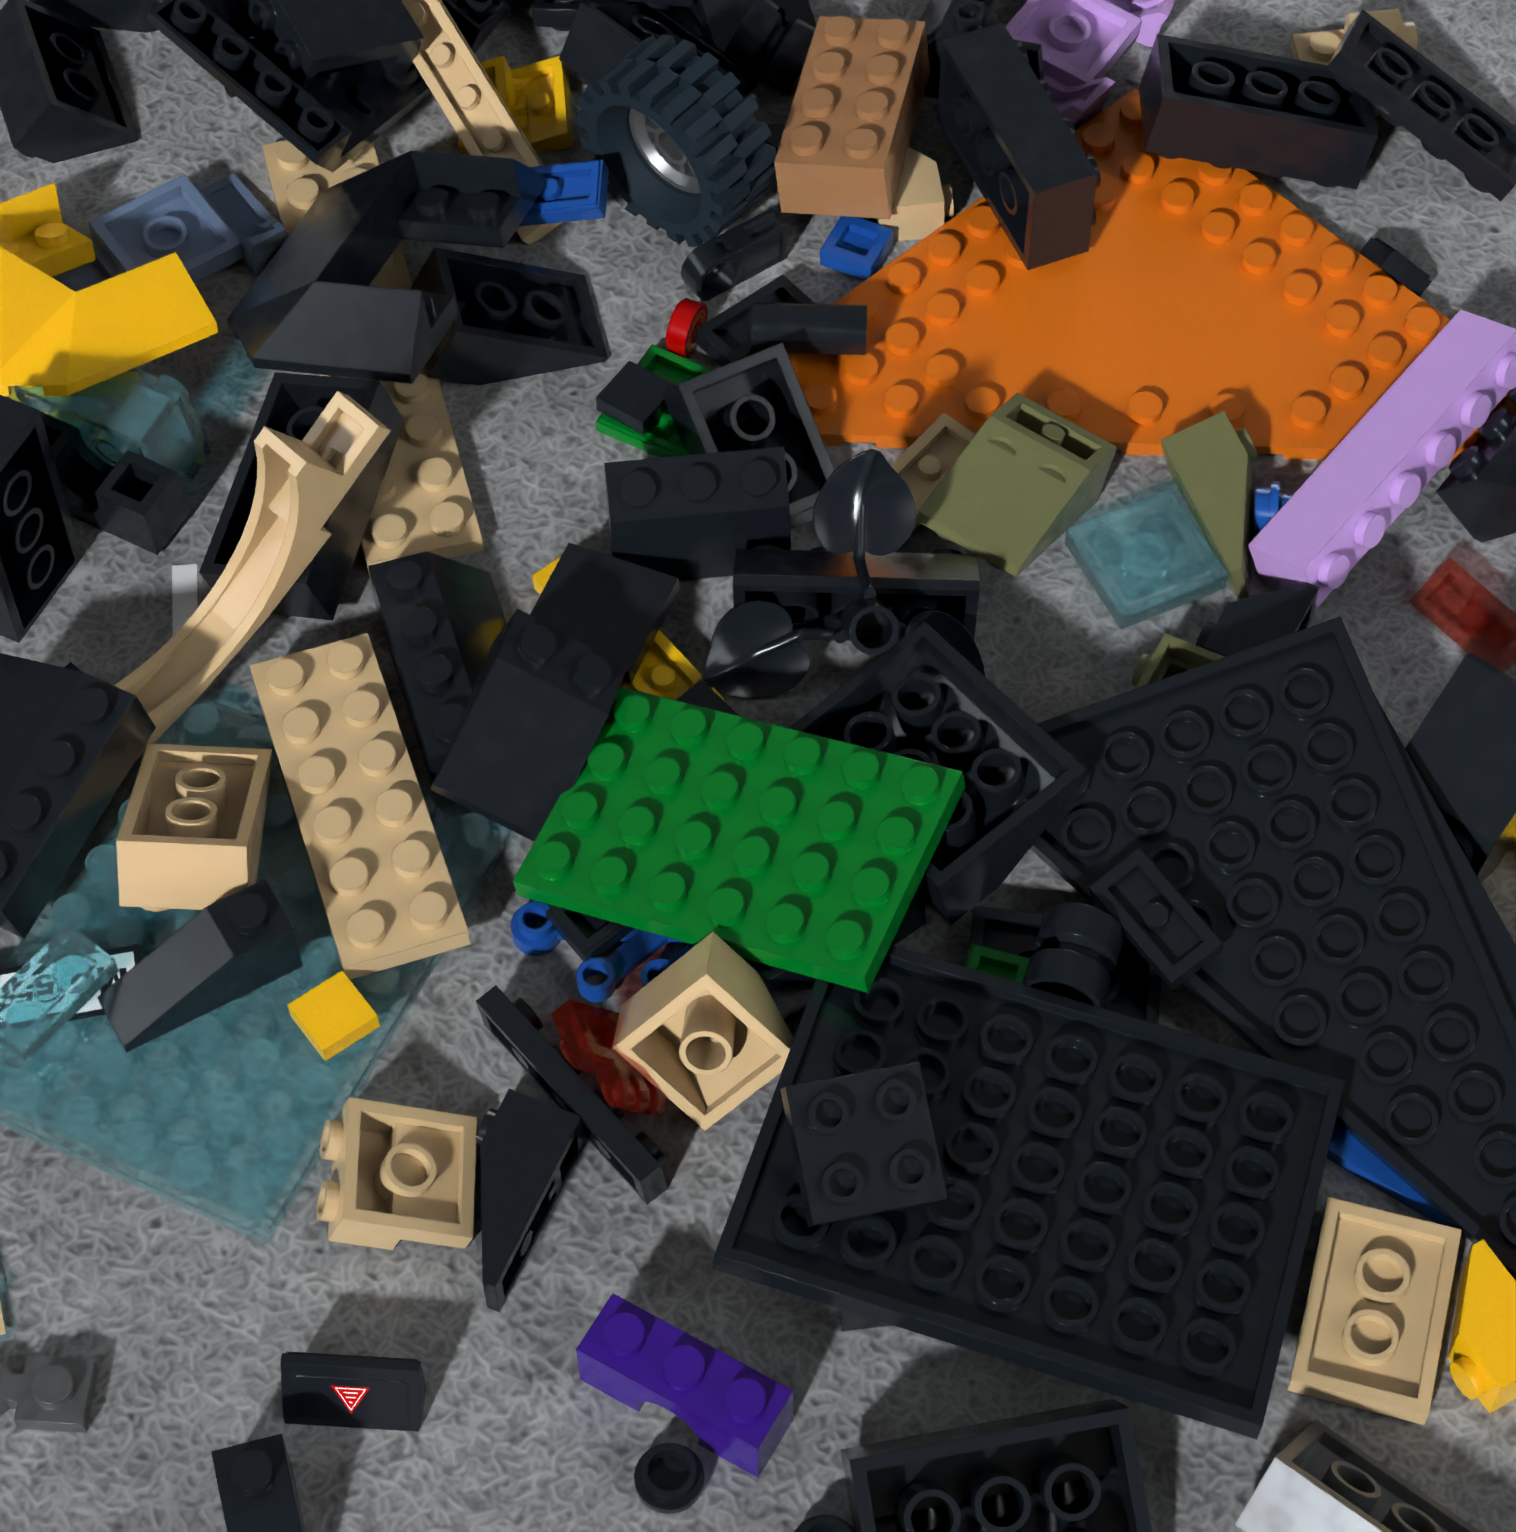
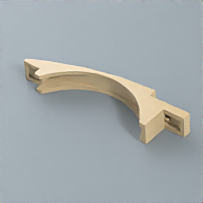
M337 391L302 441L265 426L254 440L257 457L255 495L242 536L223 573L184 625L146 662L114 685L136 695L156 727L136 761L145 753L147 744H154L199 698L254 635L332 535L323 525L391 431L349 395Z

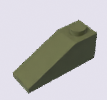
M1223 411L1165 437L1160 442L1169 472L1237 600L1249 598L1252 555L1248 545L1253 539L1255 481L1250 463L1257 460L1258 455L1247 430L1243 427L1235 431L1228 416Z

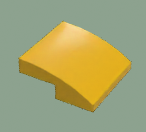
M504 55L480 62L535 152L575 147L569 71L566 64L559 60L560 56L512 70ZM458 136V146L462 155H470Z

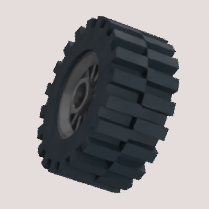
M662 35L658 39L655 36H651L637 45L584 89L585 92L579 96L577 105L582 109L576 113V122L578 126L586 130L579 137L583 149L593 151L595 155L590 161L604 160L609 169L608 180L610 183H608L607 190L613 198L620 194L628 203L624 210L635 217L639 214L647 219L646 224L655 230L659 228L666 230L667 237L680 245L686 240L689 247H698L703 242L717 237L772 188L769 184L776 179L775 168L771 166L776 157V148L765 143V140L772 134L766 121L756 120L753 114L759 109L751 95L746 98L742 97L736 89L741 82L731 71L724 76L717 70L718 59L709 52H706L702 57L697 56L696 44L685 39L676 45L674 36Z

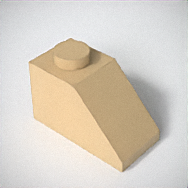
M908 147L890 219L874 218L876 224L894 230L893 241L924 239L944 225L945 217H952L954 215L951 184H941L937 162Z

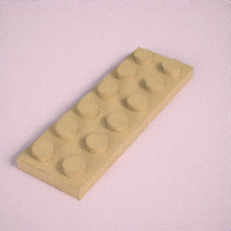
M368 633L249 665L340 962L349 980L471 945L469 931Z

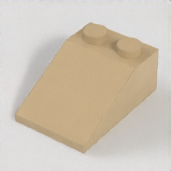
M147 744L116 839L119 906L141 907L152 912L168 909L203 910L207 906L256 883L272 766V749Z

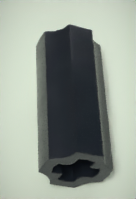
M753 303L751 353L760 352L783 342L787 354L866 355L867 305Z

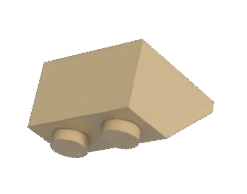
M712 932L620 1006L612 1049L706 1131L782 1072L794 1038L760 974L717 934Z

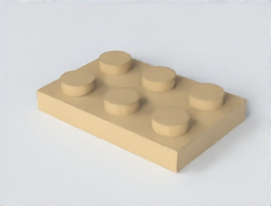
M1328 1197L1323 1211L1287 1391L1425 1425L1431 1407L1462 1229Z

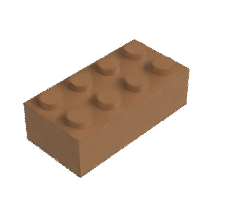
M819 16L774 160L781 213L890 219L908 147L911 144L930 75L925 21Z

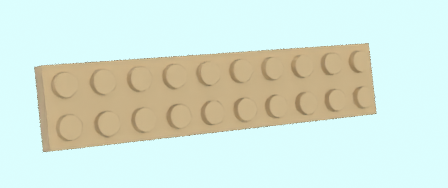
M288 140L262 145L280 222L289 235L323 190L379 165L373 141L334 172L316 165ZM401 242L370 284L371 286L400 289L411 288L412 281ZM424 366L413 384L380 381L403 417L404 422L361 540L368 574L370 575V565L426 551L446 558L484 551L482 535L439 379L428 377ZM319 374V376L340 377V376H330V375H320V374Z

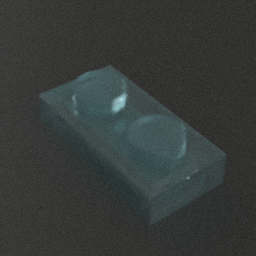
M67 923L0 988V1041L27 1062L119 971L115 959L70 923Z

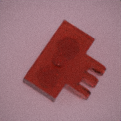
M568 999L551 1013L561 1037L559 1045L562 1054L574 1069L595 1074L609 1106L652 1117H658L665 1111L667 1105L665 1095L642 1076L616 1050L612 1049L619 1017L618 1012Z

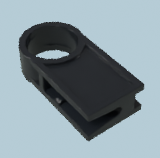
M771 208L731 230L702 243L684 261L681 269L682 280L701 300H711L786 259L788 225L785 222L780 223L775 218V211Z

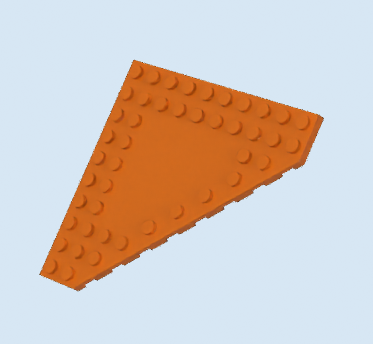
M1134 88L1075 130L1077 142L1086 155L1090 154L1094 157L1101 177L1100 186L1095 190L1094 208L1096 224L1091 227L1088 252L1027 270L985 198L981 197L833 303L840 305H867L866 355L788 354V357L824 446H842V442L876 443V447L909 448L943 413L977 434L991 414L1016 393H1019L1117 446L1116 450H1120V454L1164 455L1160 442L1161 439L1225 411L1235 431L1243 427L1247 430L1257 454L1283 455V459L1325 460L1450 322V319L1247 170L1234 167L1223 169L1206 162L1184 158L1167 159L1156 153L1145 152L1139 91ZM1507 394L1490 412L1489 416L1503 407L1509 399ZM1478 428L1458 448L1452 460L1474 444L1480 436Z

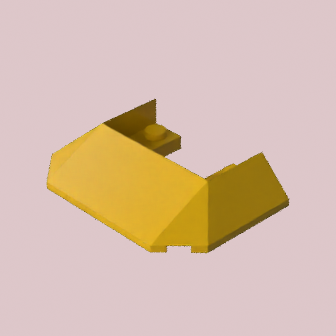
M55 182L0 203V395L10 397L13 391L12 386H43L45 396H69L217 334V322L176 252L76 292L52 278L96 260L92 239L63 223Z

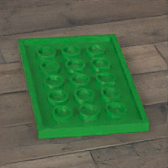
M619 687L609 715L573 788L559 796L512 882L520 897L697 945L710 933L714 932L743 959L868 993L966 787L963 771Z

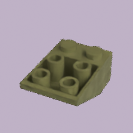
M1016 393L989 416L918 510L916 521L935 531L942 539L954 542L977 554V556L985 559L992 567L1017 577L1098 501L1117 446L1027 397Z

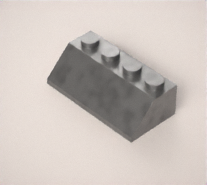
M1317 1419L1275 1456L1234 1524L1243 1532H1480Z

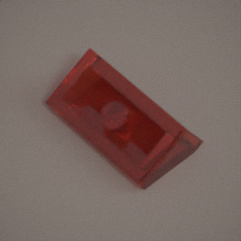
M1449 557L1409 602L1468 654L1471 652L1504 672L1516 663V614Z

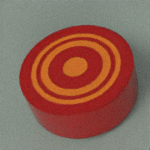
M685 298L676 305L666 332V347L668 351L686 358L691 357L697 347L696 329L707 322L708 308L706 304Z

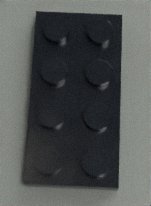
M1362 9L1349 25L1326 68L1334 74L1336 81L1345 90L1355 94L1359 93L1374 104L1380 115L1387 122L1397 127L1403 126L1420 139L1422 146L1430 155L1440 160L1446 159L1463 172L1466 180L1472 187L1480 192L1490 193L1499 201H1502L1516 184V126Z

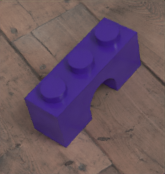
M612 1293L576 1349L580 1380L638 1412L645 1402L657 1404L671 1411L694 1430L698 1437V1445L758 1478L793 1422V1390Z

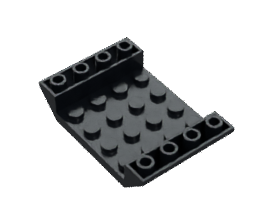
M165 0L149 11L146 17L148 22L312 162L331 172L336 171L432 94L413 62L407 73L389 77L379 60L319 72L315 75L309 91L306 92L277 67L275 57L260 32L253 28L249 14L240 0ZM442 0L474 54L510 9V6L503 0Z

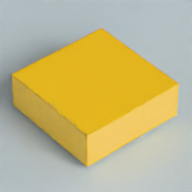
M342 970L287 1004L291 1018L325 1061L380 1027L378 1015Z

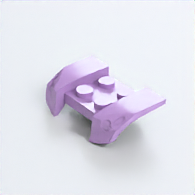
M1027 0L1005 27L1015 40L1042 45L1044 80L1050 88L1053 103L1062 117L1067 116L1071 120L1073 127H1076L1078 122L1089 121L1101 113L1108 92L1115 83V81L1108 77H1103L1134 40L1145 46L1153 47L1156 35L1159 34L1162 24L1168 18L1175 0Z

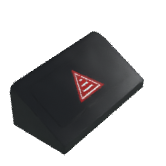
M288 1351L282 1353V1410L285 1424L419 1432L422 1425L426 1382L421 1361H418V1359Z

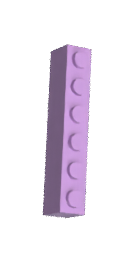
M1460 309L1249 543L1248 546L1260 581L1274 590L1306 583L1319 587L1315 608H1318L1334 589L1340 587L1350 570L1365 553L1380 542L1388 527L1405 508L1410 507L1416 501L1420 491L1435 474L1450 463L1458 448L1475 429L1480 428L1486 422L1490 412L1510 390L1516 388V329Z

